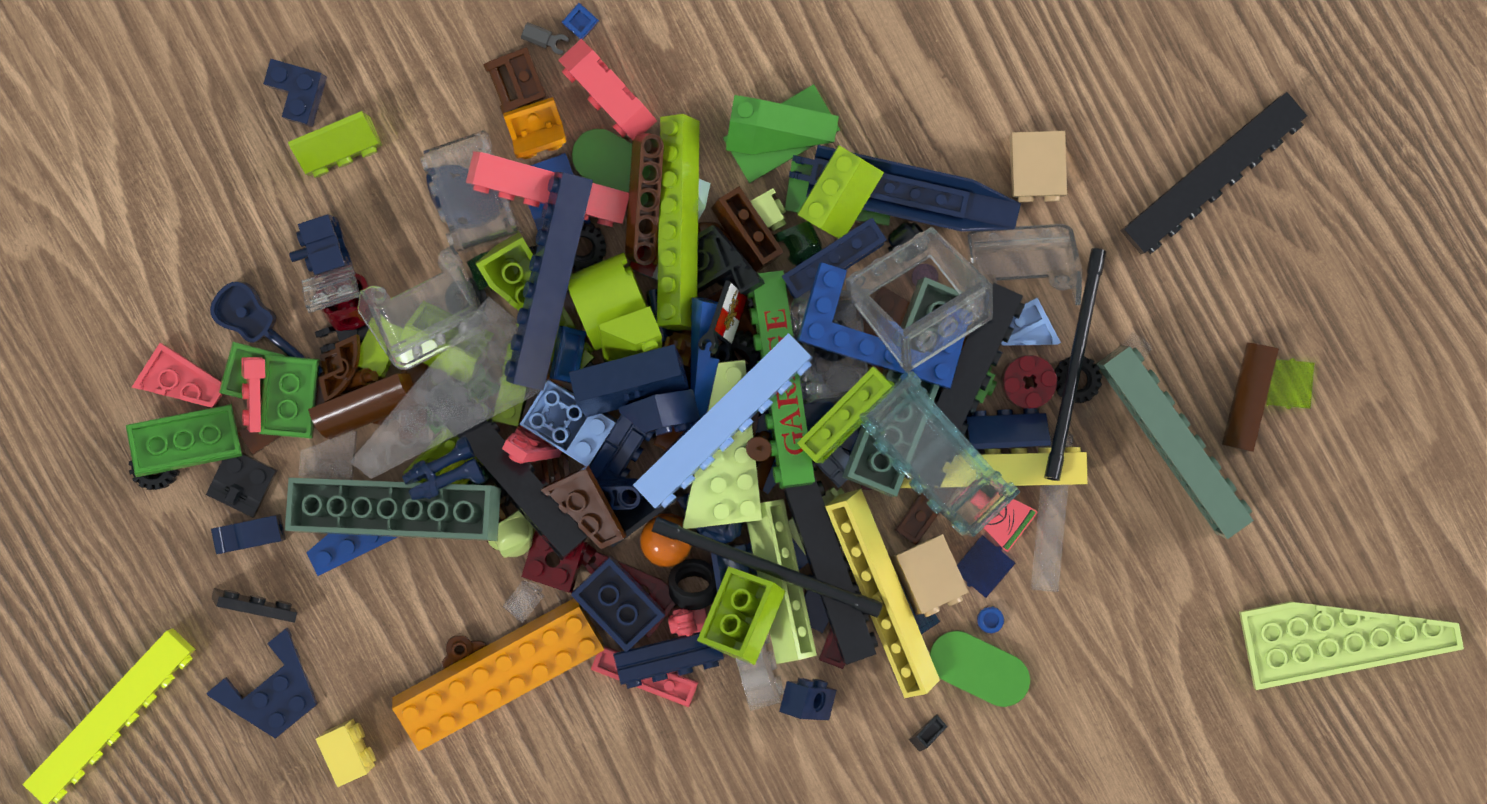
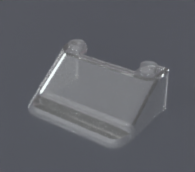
M453 245L440 252L438 266L442 273L393 298H390L386 290L379 286H370L359 293V314L393 365L399 369H411L482 332L486 326L485 313L461 257Z

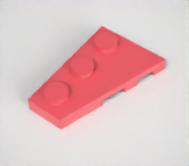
M159 343L132 388L215 408L223 395L219 393L221 380L163 343Z
M521 425L506 439L502 447L504 451L510 454L509 458L520 464L559 458L562 453L561 450Z

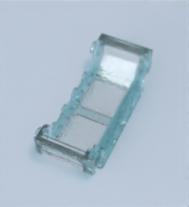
M906 371L898 378L899 381L867 412H862L859 415L863 422L862 426L874 438L875 442L873 444L877 450L883 455L887 453L892 458L893 462L891 465L901 475L905 473L910 478L909 485L919 495L923 493L928 498L927 505L936 514L941 513L946 517L960 535L966 534L974 537L1020 491L1012 482L1007 484L1001 477L1002 474L999 471H995L929 398L926 394L927 390L919 385L922 382L913 371Z

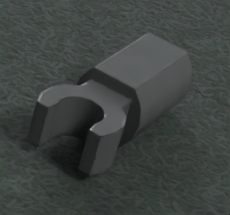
M529 22L526 23L521 35V39L545 49L548 46L551 47L557 55H564L565 53L556 47L557 43L561 40L569 43L567 36L563 34L554 36L552 31Z

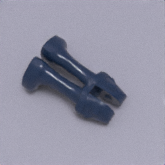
M466 436L459 438L455 448L446 455L429 463H426L425 460L414 464L412 469L402 476L405 485L418 482L424 478L427 481L408 491L412 500L436 497L441 488L460 479H471L476 484L485 481L478 462L473 458L475 455ZM471 459L465 462L463 465L438 476H436L435 474L451 464H454L461 460Z

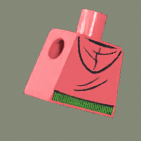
M979 490L970 502L982 511L976 521L1007 552L1038 513L1035 509L999 491L991 499Z

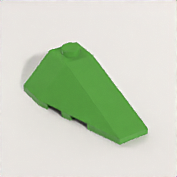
M734 95L726 151L756 155L772 151L834 143L839 116Z

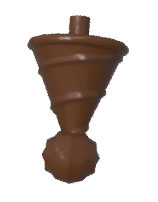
M761 431L757 437H753L747 442L746 452L751 459L764 461L771 456L772 446L769 442L771 440L769 432Z

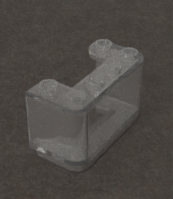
M485 130L424 150V156L420 157L424 171L428 172L432 178V182H429L434 198L438 197L441 207L437 208L442 223L447 222L450 231L446 233L449 245L460 253H466L505 240L518 232L522 234L519 222L516 221L515 215H512L514 210L509 200L498 197L499 192L489 190V194L474 191V185L466 183L473 151L495 156L494 152L490 150L493 145L489 134Z

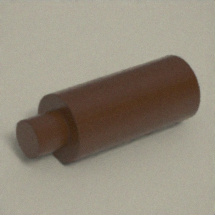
M369 368L356 370L350 380V384L341 394L374 383L378 380V373Z

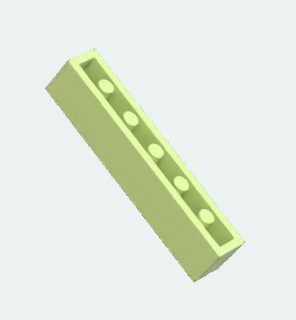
M784 499L760 503L762 520L747 522L753 555L799 572ZM757 571L758 577L774 582L786 591L769 630L776 664L817 656L803 588Z

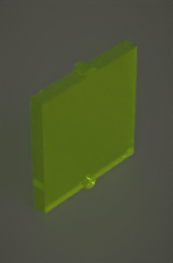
M1294 358L1290 360L1276 359L1266 405L1285 406L1286 409H1291L1292 407L1311 409L1315 363L1296 361Z

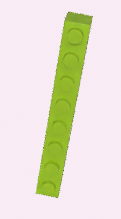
M685 114L660 117V138L663 141L664 151L658 233L657 325L672 331L691 330L692 297L697 298L700 121Z

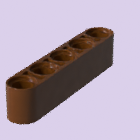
M648 133L637 135L632 143L625 244L627 259L641 265L651 264L656 257L664 151L662 139L658 135ZM647 139H650L652 142L649 152H646L644 149V143ZM645 166H648L650 175L644 179L642 171ZM646 192L648 202L642 206L640 198ZM645 219L646 229L640 232L639 223ZM640 246H643L644 255L638 259L637 250Z

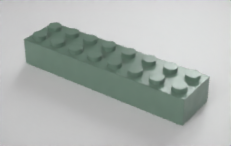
M926 277L918 280L895 343L930 353L944 304L949 303L969 310L974 297ZM884 369L882 374L898 388L862 424L842 477L887 496L897 497L939 386Z
M1130 346L1118 347L1097 362L1096 365L1099 366L1103 376L1216 535L1229 539L1254 521L1249 515L1252 513L1251 508L1244 499L1240 500L1234 492L1237 489L1228 477L1225 479L1220 474L1219 470L1222 468L1217 460L1205 453L1203 449L1206 448L1203 440L1197 434L1194 436L1188 429L1191 426L1190 422L1183 413L1179 414L1173 408L1175 401L1167 391L1163 392L1157 384L1160 380L1151 369L1147 370L1141 363L1144 361V358L1138 349H1132Z
M289 478L285 531L498 541L501 488L491 485L449 484L441 488L436 497L412 500L408 491L422 483L405 485L404 482Z

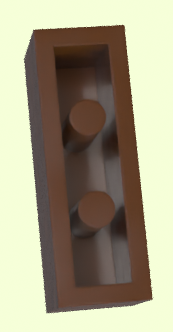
M740 186L719 198L711 207V210L742 256L756 272L774 262L784 252Z

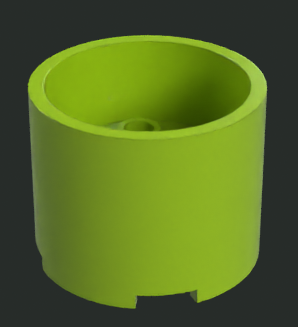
M624 252L577 271L570 276L568 285L570 295L595 350L602 348L599 331L600 324L647 307L632 268L630 266L625 267V264L628 262Z

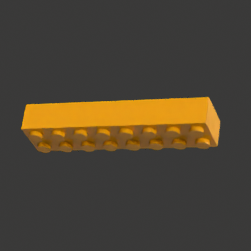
M573 598L392 697V710L417 750L421 751L604 651L603 640L586 610Z

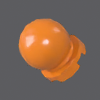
M673 513L657 515L682 527L683 518ZM655 516L643 527L640 535V548L644 556L652 564L660 567H673L682 563L689 555L692 545L651 532L657 517Z

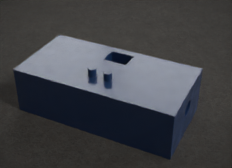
M675 345L569 372L575 402L586 417L617 410L622 406L653 395L690 390L684 363Z

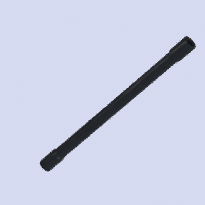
M1092 248L1090 252L1087 278L1057 424L1046 465L1044 478L1052 481H1060L1064 451L1097 290L1103 273L1107 252L1099 248Z
M658 516L656 517L651 532L708 551L849 605L855 610L876 618L881 612L882 602L844 590L690 531L679 524Z

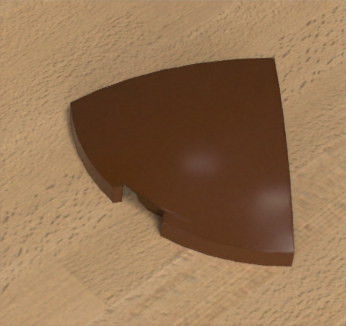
M356 334L336 343L335 349L320 355L324 376L319 377L324 402L338 397L350 384L360 359L359 335Z

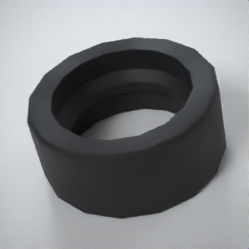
M687 559L671 569L668 577L669 596L674 604L683 609L700 610L713 603L717 594L714 569L711 564L699 559ZM694 576L703 578L709 583L705 590L693 593L684 591L678 586L682 579Z

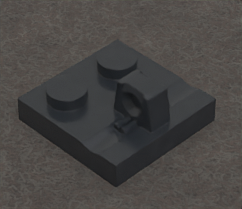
M242 453L240 457L222 460L206 495L254 518L278 470Z

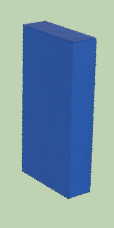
M559 326L549 379L571 383L569 372L580 369L586 331Z

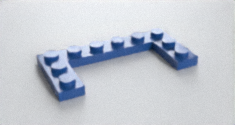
M822 262L819 263L797 341L944 388H951L972 314L971 310L945 303L931 352L920 351L833 323L847 270Z

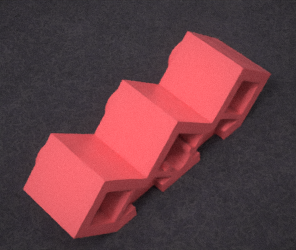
M582 39L558 60L565 67L562 73L571 83L576 80L590 94L587 100L597 111L602 108L615 121L616 124L612 127L622 138L627 135L633 141L637 135L645 133L657 122L643 103L632 94L618 76L607 67L593 49Z

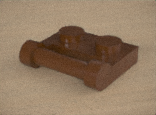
M527 47L483 64L485 71L489 72L500 99L502 114L546 98L545 91ZM505 65L518 96V99L513 101L510 99L499 70L500 67Z

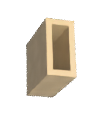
M1065 131L1012 132L1009 135L1011 198H1018L1019 203L1034 202V197H1044V202L1060 201V197L1067 195Z
M943 534L934 536L890 557L915 615L924 614L925 617L931 616L940 611L939 606L945 603L948 606L963 601L962 595L969 593Z

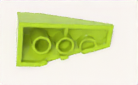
M520 232L497 244L476 262L489 287L518 311L524 305L525 297L523 296V290L526 282L530 280L531 271L529 270V264L533 256ZM563 306L559 326L574 329L575 325Z

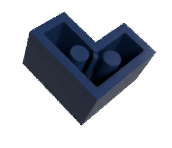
M270 58L263 84L269 88L288 93L282 117L288 121L313 127L327 76L320 72Z

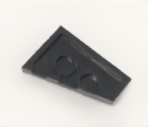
M213 589L211 598L216 607L295 623L297 611L291 608V603L284 601L272 603L260 596L250 595L248 597L231 590Z

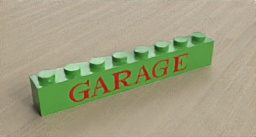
M783 270L758 273L765 284L747 294V297L752 298L753 308L750 309L751 324H756L757 335L753 336L754 347L756 351L760 350L761 359L788 333L793 336L786 284L782 278V275H784ZM798 373L790 380L792 386L782 395L777 393L770 399L773 404L768 408L769 413L765 414L767 430L771 429L773 440H769L772 446L771 456H775L777 465L773 467V476L775 483H779L780 489L812 485L815 482L812 459L797 444L808 432Z

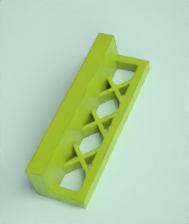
M873 366L797 444L815 463H824L898 387L892 381H888Z

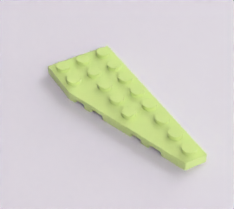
M1292 601L1239 611L1255 690L1464 649L1460 626L1456 622Z

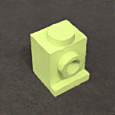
M774 188L750 201L768 229L771 228L773 232L787 224L782 215L786 212L779 198L774 200L772 197L776 195Z

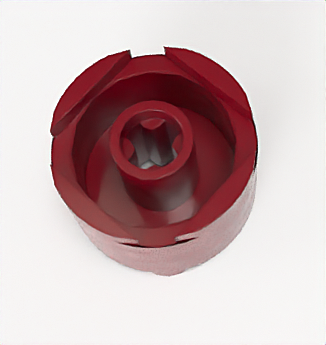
M1033 355L1013 359L1006 365L1001 375V387L1004 396L1013 405L1021 408H1037L1046 404L1054 395L1057 386V376L1053 367L1043 358ZM1032 376L1034 386L1025 388L1023 378Z

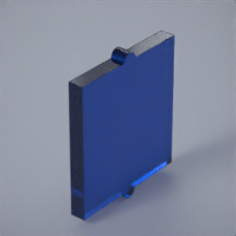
M982 535L960 560L957 567L962 578L967 582L966 585L968 587L972 586L987 598L1015 565V562L1001 551L1002 548L1000 546L996 547Z

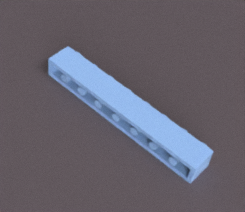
M788 333L643 474L633 486L654 508L661 506L666 508L675 500L676 496L674 493L680 487L686 489L696 479L693 476L700 468L703 471L708 468L715 460L712 456L719 449L724 452L734 442L731 438L739 430L742 433L746 431L754 422L751 418L758 411L763 414L773 404L770 400L777 393L780 395L785 393L792 386L790 380L797 373L802 376L812 366L810 361L813 357Z

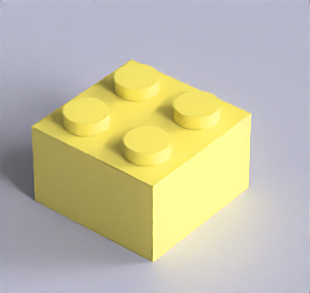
M354 718L324 731L316 738L337 787L366 775L375 766L374 761H376L374 752L371 747H366L363 740L365 737L363 728L360 723H355Z

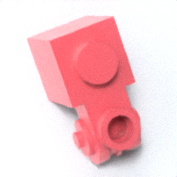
M681 607L673 608V615L668 618L671 634L677 633L679 637L684 635L691 636L694 633L701 632L707 618L706 608L700 610H688Z

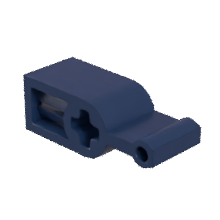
M281 514L211 529L216 555L286 540Z

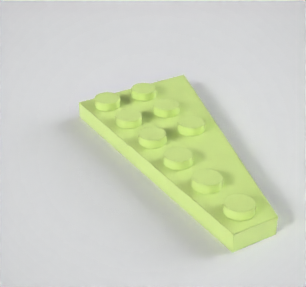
M745 360L718 363L708 411L746 375ZM752 425L743 433L739 430L731 438L734 442L724 452L719 449L712 456L715 460L704 471L700 468L693 474L696 479L692 482L688 496L687 508L682 524L683 528L690 529L762 520L756 460L751 459L746 452V444L753 438Z

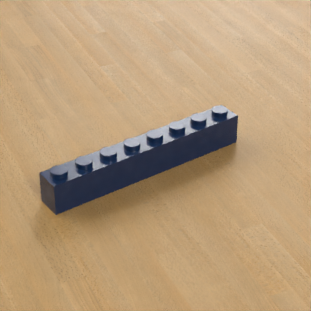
M555 171L554 176L549 180L548 191L550 195L548 202L544 204L542 209L543 225L542 229H539L535 242L538 246L536 254L532 256L529 264L531 276L524 286L523 296L525 301L523 308L519 309L517 315L518 331L512 337L511 350L513 352L511 360H508L505 366L506 381L512 384L544 390L593 180Z

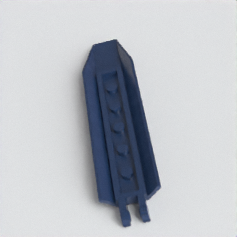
M818 145L814 159L793 155L792 161H795V163L813 165L811 176L798 171H790L789 173L791 178L809 182L806 197H808L836 150L835 148ZM853 153L884 172L864 205L863 210L957 231L1014 230L1016 227L1021 203L974 179Z

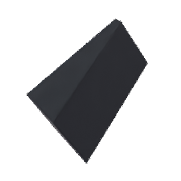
M936 714L909 741L920 752L927 749L948 726Z

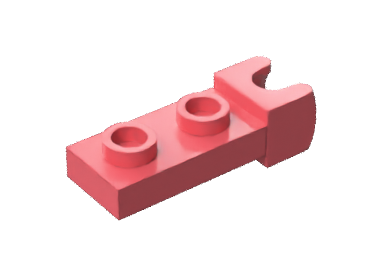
M242 357L241 376L247 379V383H242V399H247V410L242 411L243 426H247L249 432H261L260 378H265V359L263 357Z

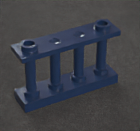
M870 218L782 275V278L790 294L797 302L811 293L819 263L822 262L847 270L884 246V242L887 239L874 219Z

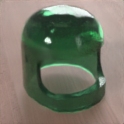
M809 221L774 235L777 242H782L786 245L790 253L787 259L795 266H798L822 250L821 240Z

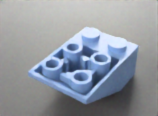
M548 379L544 390L540 391L520 425L579 463L588 466L618 419L607 412L586 417L576 404L574 393Z

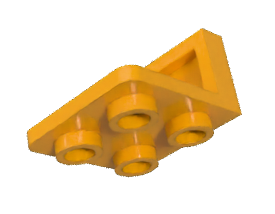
M554 97L503 113L517 159H530L536 156L538 152L544 150L554 151L566 143L564 126Z

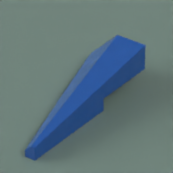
M692 297L691 389H693L701 419L708 410L719 359L710 356L711 342L706 344L705 350H701L698 343L701 337L709 331L718 302L707 298ZM697 422L690 424L691 428H692Z

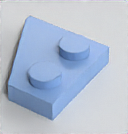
M1035 298L1025 304L1019 319L1013 318L1010 327L1014 328L1008 343L1003 341L1001 345H1058L1061 342L1038 298Z

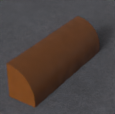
M1255 343L1246 344L1222 445L1254 452L1279 348Z
M397 373L312 407L308 411L318 432L325 438L332 439L419 404L410 374Z

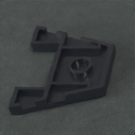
M711 225L698 233L697 294L732 273L740 294L747 295L765 284L764 280L719 227Z

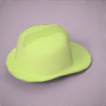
M516 511L505 520L499 522L498 541L488 542L494 549L500 550L504 558L518 557L524 555L531 548L535 529L519 511Z

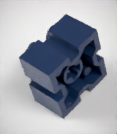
M327 214L298 224L300 231L296 232L301 247H305L289 253L292 262L305 259L309 272L313 271L314 275L326 277L329 273L339 269L354 268L348 249L345 246L344 236L337 217Z

